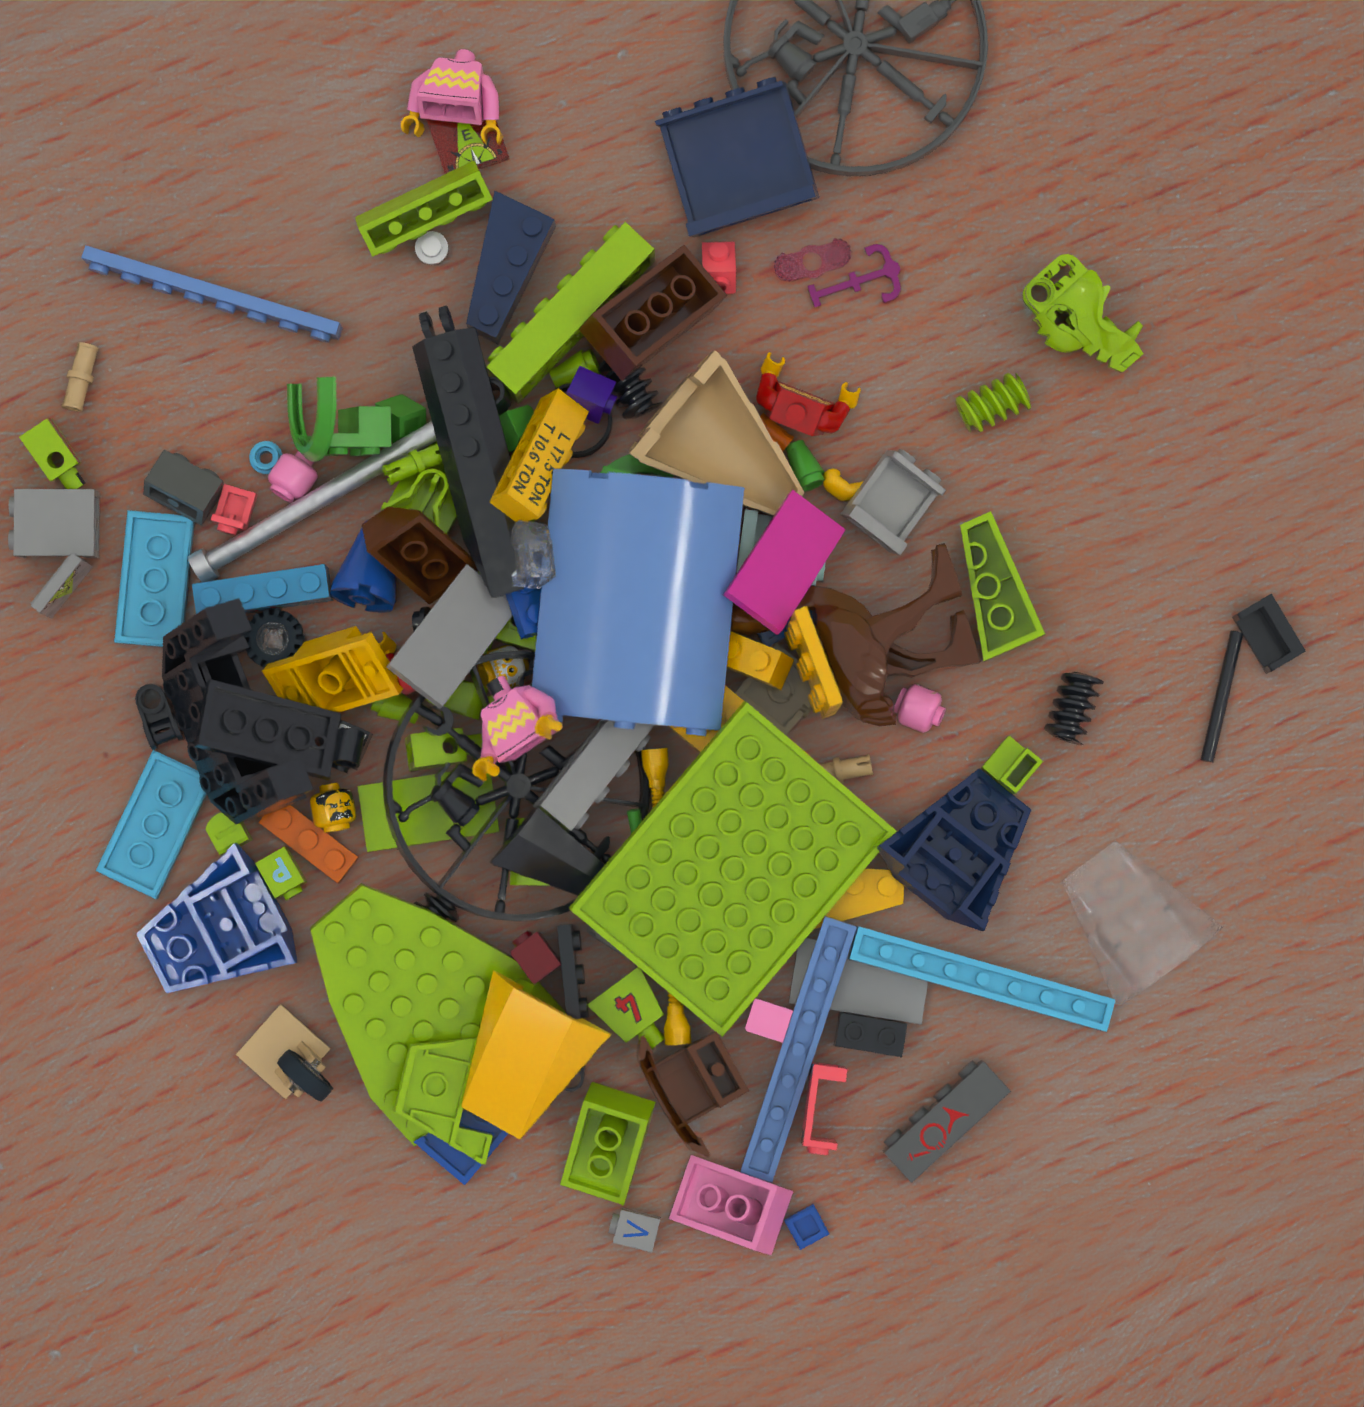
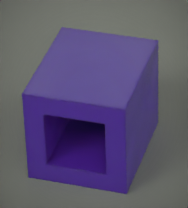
M579 366L566 394L589 411L586 419L599 424L604 413L610 415L617 400V396L612 394L616 381Z

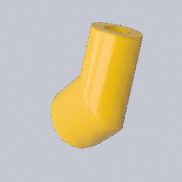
M834 468L826 470L823 474L825 490L840 501L851 500L864 482L849 484L840 477V471Z

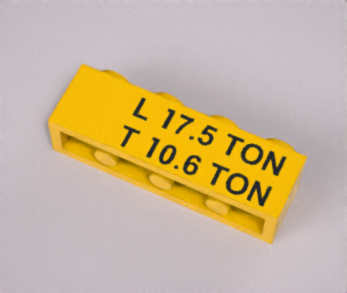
M559 388L541 397L489 503L519 525L532 519H539L547 508L545 501L549 493H551L553 468L561 469L571 459L573 454L571 448L585 430L586 426L583 423L589 411Z

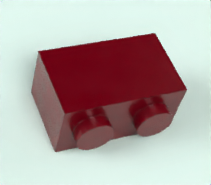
M527 930L512 942L515 948L510 953L533 985L561 966L560 958L540 931L532 934L530 930Z

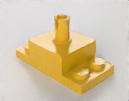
M357 626L305 641L293 656L268 663L262 670L278 697L334 712H342L399 695L404 689L398 683V676L386 668L390 662L372 632L361 634Z

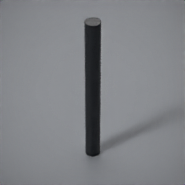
M1230 631L1200 759L1205 762L1214 763L1244 634L1238 631Z

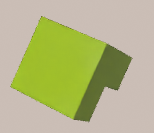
M1007 736L983 764L981 769L1011 794H1016L1043 761L1028 748L1022 747L1011 736Z

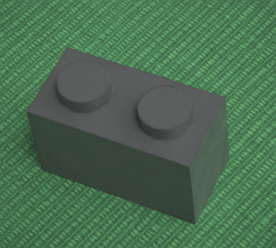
M164 449L144 480L143 495L202 526L221 496L223 480L212 470L201 469L191 464L185 456L179 453L172 454Z

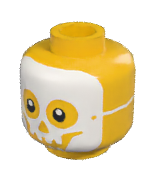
M503 645L489 650L487 654L518 650L513 645ZM500 659L477 665L481 682L486 688H488L487 684L500 676H505L510 687L514 688L521 673L529 670L527 659Z

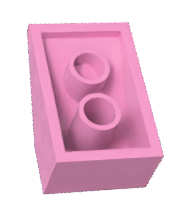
M691 1155L669 1219L749 1249L772 1255L793 1191Z

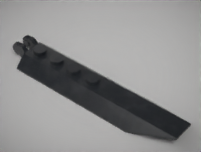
M446 305L439 307V318L445 333L435 336L430 315L427 311L420 313L421 328L426 339L415 344L412 348L462 538L491 597L495 598L525 589L523 577H525L527 522L519 525L489 503L511 458L476 328L455 330L451 312ZM516 575L520 578V585L516 581Z

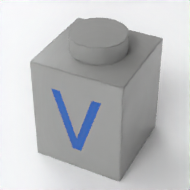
M621 1207L620 1215L613 1213L608 1233L614 1234L613 1243L652 1253L661 1217Z

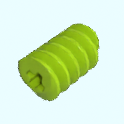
M1009 373L1003 376L1004 385L998 379L992 380V391L986 385H981L979 387L980 396L973 390L967 393L968 402L961 396L956 398L957 409L969 432H971V426H974L980 433L983 432L982 421L984 420L992 427L995 426L994 415L996 414L1003 421H1006L1007 409L1018 415V404L1020 403L1028 410L1031 409L1028 392L1017 373H1015L1016 379Z

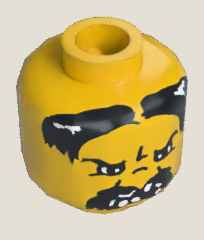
M339 783L319 786L320 793L314 794L310 798L314 825L317 828H323L324 833L349 829L350 823L357 816L352 791L346 788L340 789Z

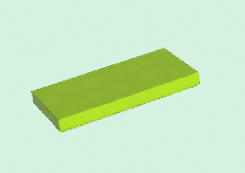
M445 772V773L441 776V782L444 781L445 778H446L451 772ZM488 773L486 781L479 788L460 777L452 783V786L474 798L475 803L478 796L494 790L492 776ZM436 774L392 781L393 799L401 805L403 812L408 806L430 795L432 788L435 786ZM383 782L357 786L367 852L398 848L386 818L383 801ZM433 801L413 810L406 822H400L398 820L399 814H396L407 846L452 840L446 832L453 825L458 824L453 823L439 803H434ZM495 801L479 806L480 809L477 814L464 827H461L460 833L464 837H471L477 834L495 811ZM498 817L485 834L500 832Z

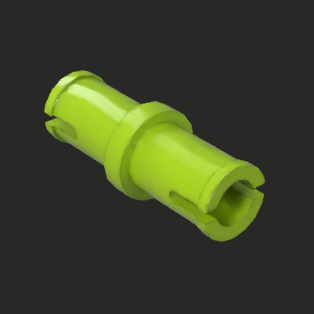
M438 443L418 452L414 449L408 452V456L383 465L384 476L388 475L386 479L388 484L391 486L400 480L415 474L419 475L422 471L443 463Z

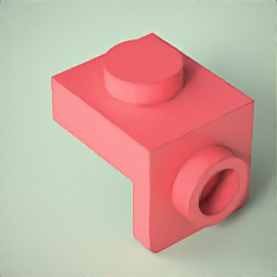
M702 242V266L726 294L736 293L735 242Z
M224 484L216 513L211 516V521L214 524H218L217 530L235 536L237 530L242 532L247 530L257 494Z

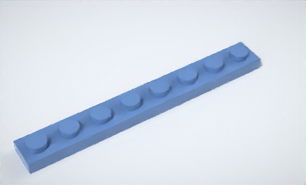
M85 245L82 259L90 265L89 270L102 275H108L109 271L121 274L120 279L131 284L139 285L140 281H145L153 284L152 289L164 294L171 295L172 290L184 293L183 298L194 303L203 304L204 300L216 303V309L234 314L235 309L247 312V318L260 323H266L267 319L280 322L278 327L293 333H297L298 329H303L311 332L310 337L319 341L329 343L330 338L340 339L343 327L337 321Z
M825 916L740 1170L742 1173L771 1183L773 1182L857 929L855 925Z

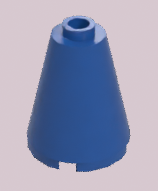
M361 528L331 584L330 596L349 607L355 608V604L359 603L366 605L365 611L391 612L396 603V576L367 552Z

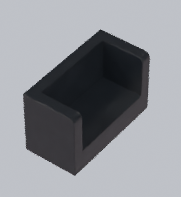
M1272 594L1232 616L1241 633H1244V638L1266 674L1306 652Z

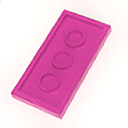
M794 490L790 491L723 595L778 635L784 629L846 529Z

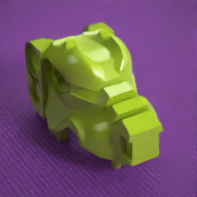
M1070 254L1060 255L1023 289V302L1036 316L1032 321L1036 322L1039 327L1037 334L1046 336L1044 344L1052 349L1070 353L1082 348V351L1089 357L1097 352L1096 361L1103 364L1108 361V368L1119 373L1124 372L1144 354L1135 341L1143 325L1138 321L1125 332H1122L1107 316L1102 318L1103 306L1110 291V286H1103L1097 272L1087 270L1075 256ZM1068 265L1071 269L1068 272V276H1063L1054 284L1050 279L1059 272V266L1064 267ZM1033 286H1042L1046 290L1047 298L1044 302H1038L1031 296ZM1055 311L1059 314L1065 311L1068 314L1065 320L1068 324L1067 326L1063 323L1059 326L1055 324L1054 320L1057 318L1054 313Z

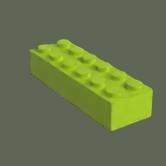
M626 222L620 228L614 225L603 237L602 240L605 243L597 252L594 249L590 250L580 261L579 264L582 267L574 276L570 273L567 274L557 285L556 288L559 291L551 300L547 297L544 298L534 309L533 312L536 315L528 324L524 321L521 322L511 333L510 336L513 338L505 348L500 345L488 357L489 365L486 368L489 376L499 379L509 391L511 398L518 404L549 373V370L553 369L584 337L579 329L588 318L637 281L655 262V249Z

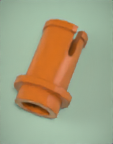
M762 413L760 418L774 442H778L783 452L794 439V436L776 422L770 420L766 414Z

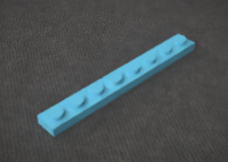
M857 926L848 957L850 960L1104 1032L1108 1030L1116 1000Z

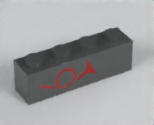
M973 1060L970 1061L958 1073L961 1077L959 1081L952 1087L949 1083L945 1084L933 1096L937 1100L928 1109L924 1106L920 1107L908 1119L912 1123L903 1132L899 1129L895 1130L884 1141L887 1147L883 1152L911 1183L1011 1092L984 1061L980 1060L977 1064Z

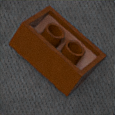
M386 507L362 524L367 552L429 605L443 595L466 564L478 572L472 557L420 510Z

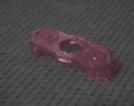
M835 238L828 244L820 246L808 245L798 252L787 255L781 253L780 256H777V260L774 261L775 274L779 279L786 282L806 277L817 278L825 272L847 265L851 259L852 251L846 241ZM808 253H817L822 259L821 267L815 271L807 270L803 265V257Z

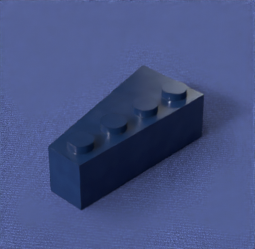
M494 191L466 325L467 328L475 327L479 336L499 344L556 228L555 219L497 191Z

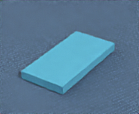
M127 510L115 643L163 647V636L185 622L190 563L187 557L192 554L194 521L182 515Z
M153 750L96 871L154 899H158L207 796V793L201 788L198 770Z

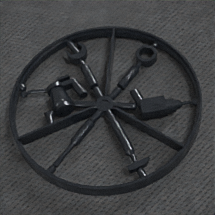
M504 651L481 656L475 665L500 659L530 660V666L534 669L535 652ZM474 665L469 672L482 706L485 708L490 705V702ZM533 670L521 673L517 679L516 687L524 686L525 676L533 674ZM419 693L403 713L393 732L387 750L383 773V801L386 818L392 837L408 866L439 897L466 912L481 917L505 921H530L554 917L571 911L569 907L576 899L547 911L531 914H506V905L503 900L506 898L509 870L502 868L497 898L500 900L495 904V911L484 910L468 904L450 894L443 887L509 801L510 818H506L503 844L508 837L514 834L519 827V820L516 818L519 815L521 798H525L534 805L539 796L533 791L544 792L547 788L535 787L533 785L556 777L559 770H562L578 748L564 757L551 745H548L539 754L555 767L547 768L530 776L525 775L527 753L516 759L515 768L512 761L504 762L507 770L496 762L495 765L500 769V773L497 776L505 784L500 788L478 796L476 803L474 798L452 786V783L460 777L479 788L485 781L476 777L471 768L459 763L445 780L441 782V776L451 765L449 762H446L435 775V786L432 788L430 795L408 806L403 812L401 805L393 799V769L403 732L415 712L434 725L439 726L436 729L424 726L423 728L427 733L433 736L448 733L455 739L456 745L476 761L480 759L482 749L468 736L459 734L452 728L454 718L452 712L447 707L443 706L441 709L436 706L429 707L440 711L441 716L421 704L426 698ZM635 750L640 776L639 803L606 797L601 802L638 807L643 821L648 815L651 788H649V781L642 767L641 750L639 752ZM505 797L469 842L460 833L461 827H464L479 811V806ZM430 801L438 802L452 822L458 823L453 825L446 834L463 850L438 884L423 870L414 858L404 840L396 814H399L398 820L406 822L413 810ZM573 828L572 831H566L580 844L588 847L593 852L592 854L599 860L601 859L604 864L612 857L605 853L610 846L609 836H606L597 847L588 840L586 833L580 828L578 830Z

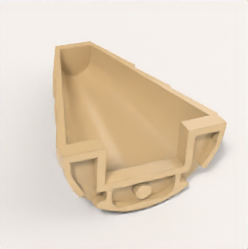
M714 350L698 364L697 367L699 369L696 372L686 376L639 433L638 436L641 437L639 442L635 441L630 447L629 454L638 459L640 463L682 479L690 480L689 482L704 484L710 482L744 487L743 506L774 516L790 491L794 490L801 496L805 492L778 442L772 440L754 404L748 400L726 359L722 358Z

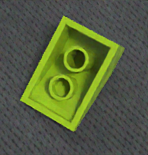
M591 1082L583 1100L560 1185L624 1205L656 1102Z

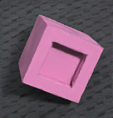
M755 998L752 1002L745 1030L783 1043L793 1010Z

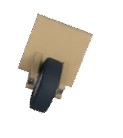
M282 1004L279 1005L236 1054L285 1099L292 1092L295 1096L300 1097L305 1091L314 1099L322 1102L333 1089L328 1080L321 1074L326 1068L322 1058L331 1048Z

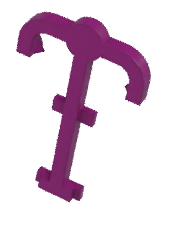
M874 244L865 247L864 249L868 256L874 252L882 254L885 261L883 269L860 277L856 276L855 271L848 273L850 280L816 291L814 284L807 286L815 308L821 306L819 298L853 287L855 292L861 291L860 284L883 276L891 279L894 287L892 293H882L883 303L890 302L898 297L901 290L898 279L900 272L899 264L896 261H892L888 249L883 245Z

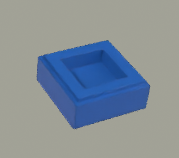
M814 1204L784 1219L800 1250L829 1235Z

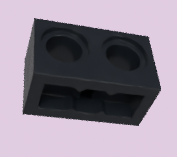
M839 1012L834 1046L902 1057L908 1024Z

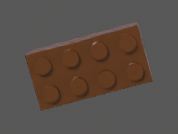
M683 245L594 312L579 331L623 381L710 314L727 294L689 249Z

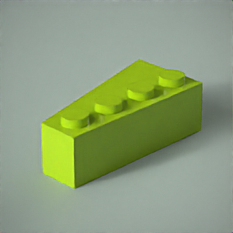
M990 511L961 524L983 661L985 662L1046 634L992 512Z

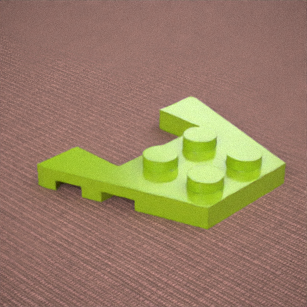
M477 1037L410 1044L394 1112L445 1141L478 1163L486 1165L493 1135L488 1132L459 1126L463 1112L461 1107Z

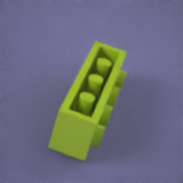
M474 160L356 216L355 219L358 229L373 257L378 254L388 253L395 249L397 245L409 239H417L438 225L449 224L459 215L468 211H476L493 199Z

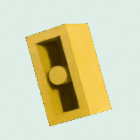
M730 631L727 669L782 690L794 659L779 650Z

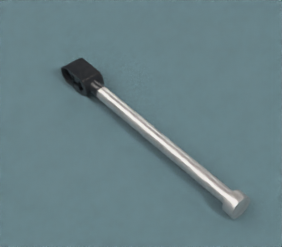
M489 377L492 391H500V396L495 401L500 416L509 409L512 401L511 395L499 379ZM432 421L391 444V447L384 448L380 451V455H372L211 551L206 552L201 548L192 553L187 558L196 576L201 582L213 581L219 577L218 569L382 474L383 465L408 456L409 451L416 449L418 452L433 444L437 439Z

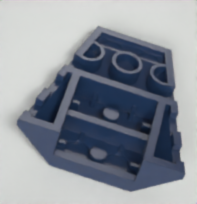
M979 768L889 839L880 844L877 849L893 877L935 911L950 921L983 932L986 929L989 921L988 917L998 898V891L1004 876L1008 872L1011 864L1010 860L1018 846L1031 809Z

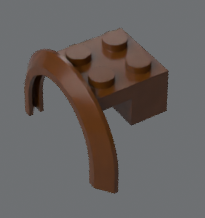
M710 1032L654 1064L652 1054L654 1053L645 1036L638 1037L636 1057L663 1112L688 1149L709 1157L710 1153L701 1137H698L688 1124L716 1107L721 1108L749 1092L717 1032Z

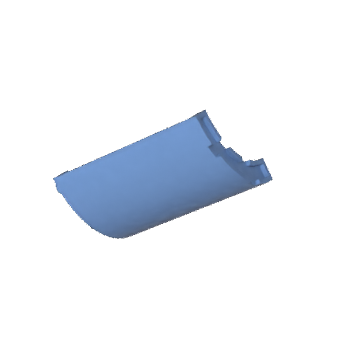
M553 468L532 687L537 688L554 699L559 722H563L564 715L613 720L615 728L634 729L635 723L686 727V734L706 736L707 729H721L733 602L723 594L736 575L744 487L710 482L704 484L689 482L690 480L638 474L608 472L607 474L593 473L589 470Z

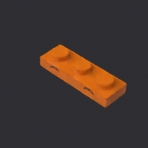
M292 805L266 814L258 822L337 884L342 881L359 859L356 854L330 834L324 833L322 828H317L312 820Z

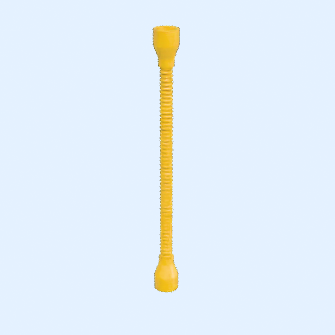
M668 748L641 750L642 767L648 778L649 788L653 791L651 793L653 796L652 800H654L652 801V804H654L652 808L655 807L665 794L662 790L666 787L665 777L669 766ZM669 993L668 1001L670 1003L667 1006V1018L663 1028L665 1045L690 1044L691 1030L684 1014V1006Z

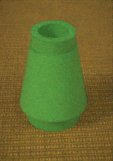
M798 440L789 444L785 448L788 453L789 464L803 491H811L821 486L825 480L823 477L825 471L804 441Z

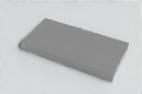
M466 564L386 668L441 709L512 617L506 595L492 598L481 575Z
M806 938L797 948L789 1003L796 1004L817 941L816 939ZM848 953L830 1010L922 1024L928 981L848 959Z

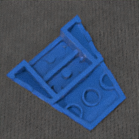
M234 843L227 849L224 855L216 862H213L198 879L188 885L173 902L163 908L136 933L166 994L298 963L292 928L277 899L271 893L255 862L237 843Z

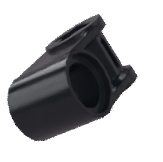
M147 684L140 687L136 693L135 701L151 749L156 750L158 745L174 739L184 740V733L176 723V712L171 700L166 696L164 688L155 684ZM150 690H156L161 698L160 704L154 709L147 707L144 701L146 693ZM170 727L169 730L157 734L158 731H161V730H164V729H167V728Z

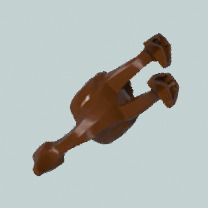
M945 543L936 545L935 549L931 550V581L928 590L904 606L872 616L862 603L849 595L832 588L810 586L795 609L798 610L807 606L808 610H812L813 624L841 695L842 705L863 723L876 726L896 725V714L892 710L894 703L883 692L888 676L898 674L912 678L937 668L968 666L981 662L964 610L950 616V644L944 651L914 653L893 643L898 637L912 632L924 613L932 606L962 596V590ZM733 603L731 632L756 634L769 631L767 627Z

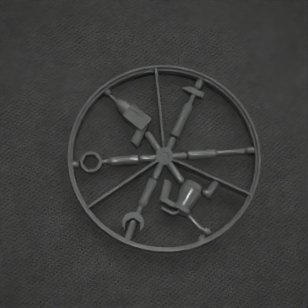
M730 0L725 19L723 56L726 76L731 90L739 88L733 68H737L736 74L742 77L747 73V69L751 65L769 56L772 59L776 58L788 76L793 79L786 85L789 95L800 105L795 111L797 118L848 57L846 74L843 75L837 109L840 117L833 150L835 154L831 156L830 163L808 157L811 169L819 172L849 177L872 176L895 171L919 161L941 146L957 130L973 105L983 80L987 62L988 35L985 13L980 0H970L979 31V61L882 44H872L894 36L897 30L902 33L908 43L913 42L945 18L947 12L951 10L952 3L956 0H935L929 5L927 2H924L904 17L889 5H886L878 11V14L892 26L864 35L862 32L865 11L868 10L869 0H856L855 9L857 11L855 13L853 29L842 0H835L846 30L834 20H830L831 15L812 0H794L797 6L802 8L822 26L826 25L830 31L843 40V43L815 53L812 59L811 54L789 41L797 34L814 45H818L825 35L797 21L778 40V34L788 25L789 21L785 19L775 30L774 41L770 45L769 50L746 61L743 66L731 54V25L738 0ZM873 52L976 69L975 82L963 109L954 119L948 113L942 111L946 106V94L934 105L925 98L920 88L886 60L882 62ZM842 55L808 97L797 88L798 82L801 83L817 65L816 62H822ZM862 56L873 66L878 67L877 71L913 101L921 102L930 109L924 118L927 122L931 124L938 116L940 121L948 126V128L927 146L899 160L872 166H841L839 154L841 153L846 117L851 112L856 82L854 74L857 68L858 57Z

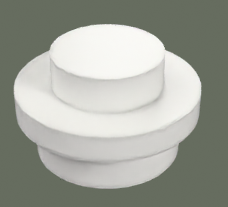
M428 231L417 239L415 251L423 263L435 265L446 258L448 243L442 234Z

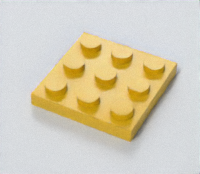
M806 606L793 612L786 627L787 631L784 634L790 650L796 649L799 656V662L796 663V667L802 682L808 681L811 694H808V699L814 713L820 712L822 719L835 715L843 701Z

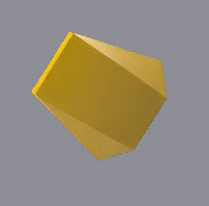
M494 970L461 1107L512 1136L522 1139L548 1109L552 1101L568 1086L572 1078L588 1063L593 1054L612 1034L583 1018L575 1019L523 991L524 986Z

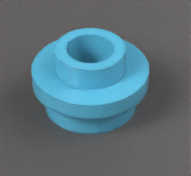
M259 442L250 451V464L258 473L267 475L282 455V451L273 442ZM266 452L271 453L272 461L268 464H263L261 462L262 454Z

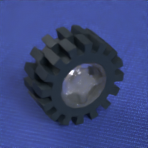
M276 608L274 610L265 609L262 613L253 615L254 618L249 621L252 630L244 635L249 647L246 649L247 655L263 668L268 663L293 656L306 641L303 633L304 629L298 620L290 613Z

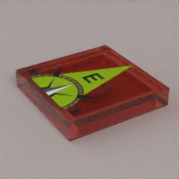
M426 119L445 174L474 160L479 170L509 160L503 138L499 145L497 143L496 131H490L487 134V145L482 140L481 130L486 126V120H483L482 125Z

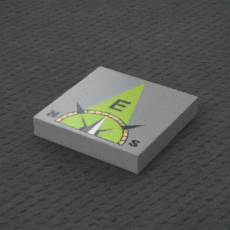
M70 553L34 598L30 606L52 619L93 566L78 555Z

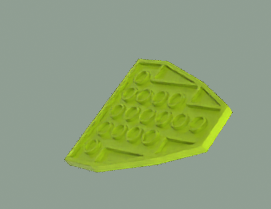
M359 884L310 927L329 1003L372 1101L413 1146H416L414 1141L429 1132L394 1112L409 1045L478 1037L494 970L524 986L523 991L566 1014L565 1010L540 982L533 985L514 957L429 909L365 884Z

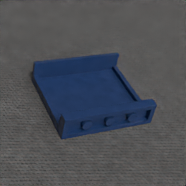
M776 77L764 79L757 82L758 88L747 92H745L744 87L733 89L725 93V99L714 102L712 97L694 102L695 108L682 112L681 107L663 112V118L655 121L656 126H659L687 217L688 223H686L689 237H698L820 198L789 91L784 81L777 82Z

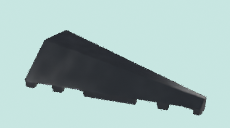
M539 808L530 811L512 836L508 837L490 861L494 866L502 867L521 876L549 884V886L576 896L581 894L605 865Z

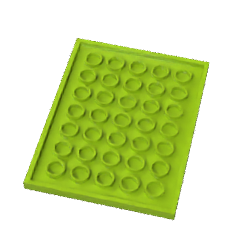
M744 701L570 905L569 909L723 1037L879 853L877 847L897 831L748 702Z

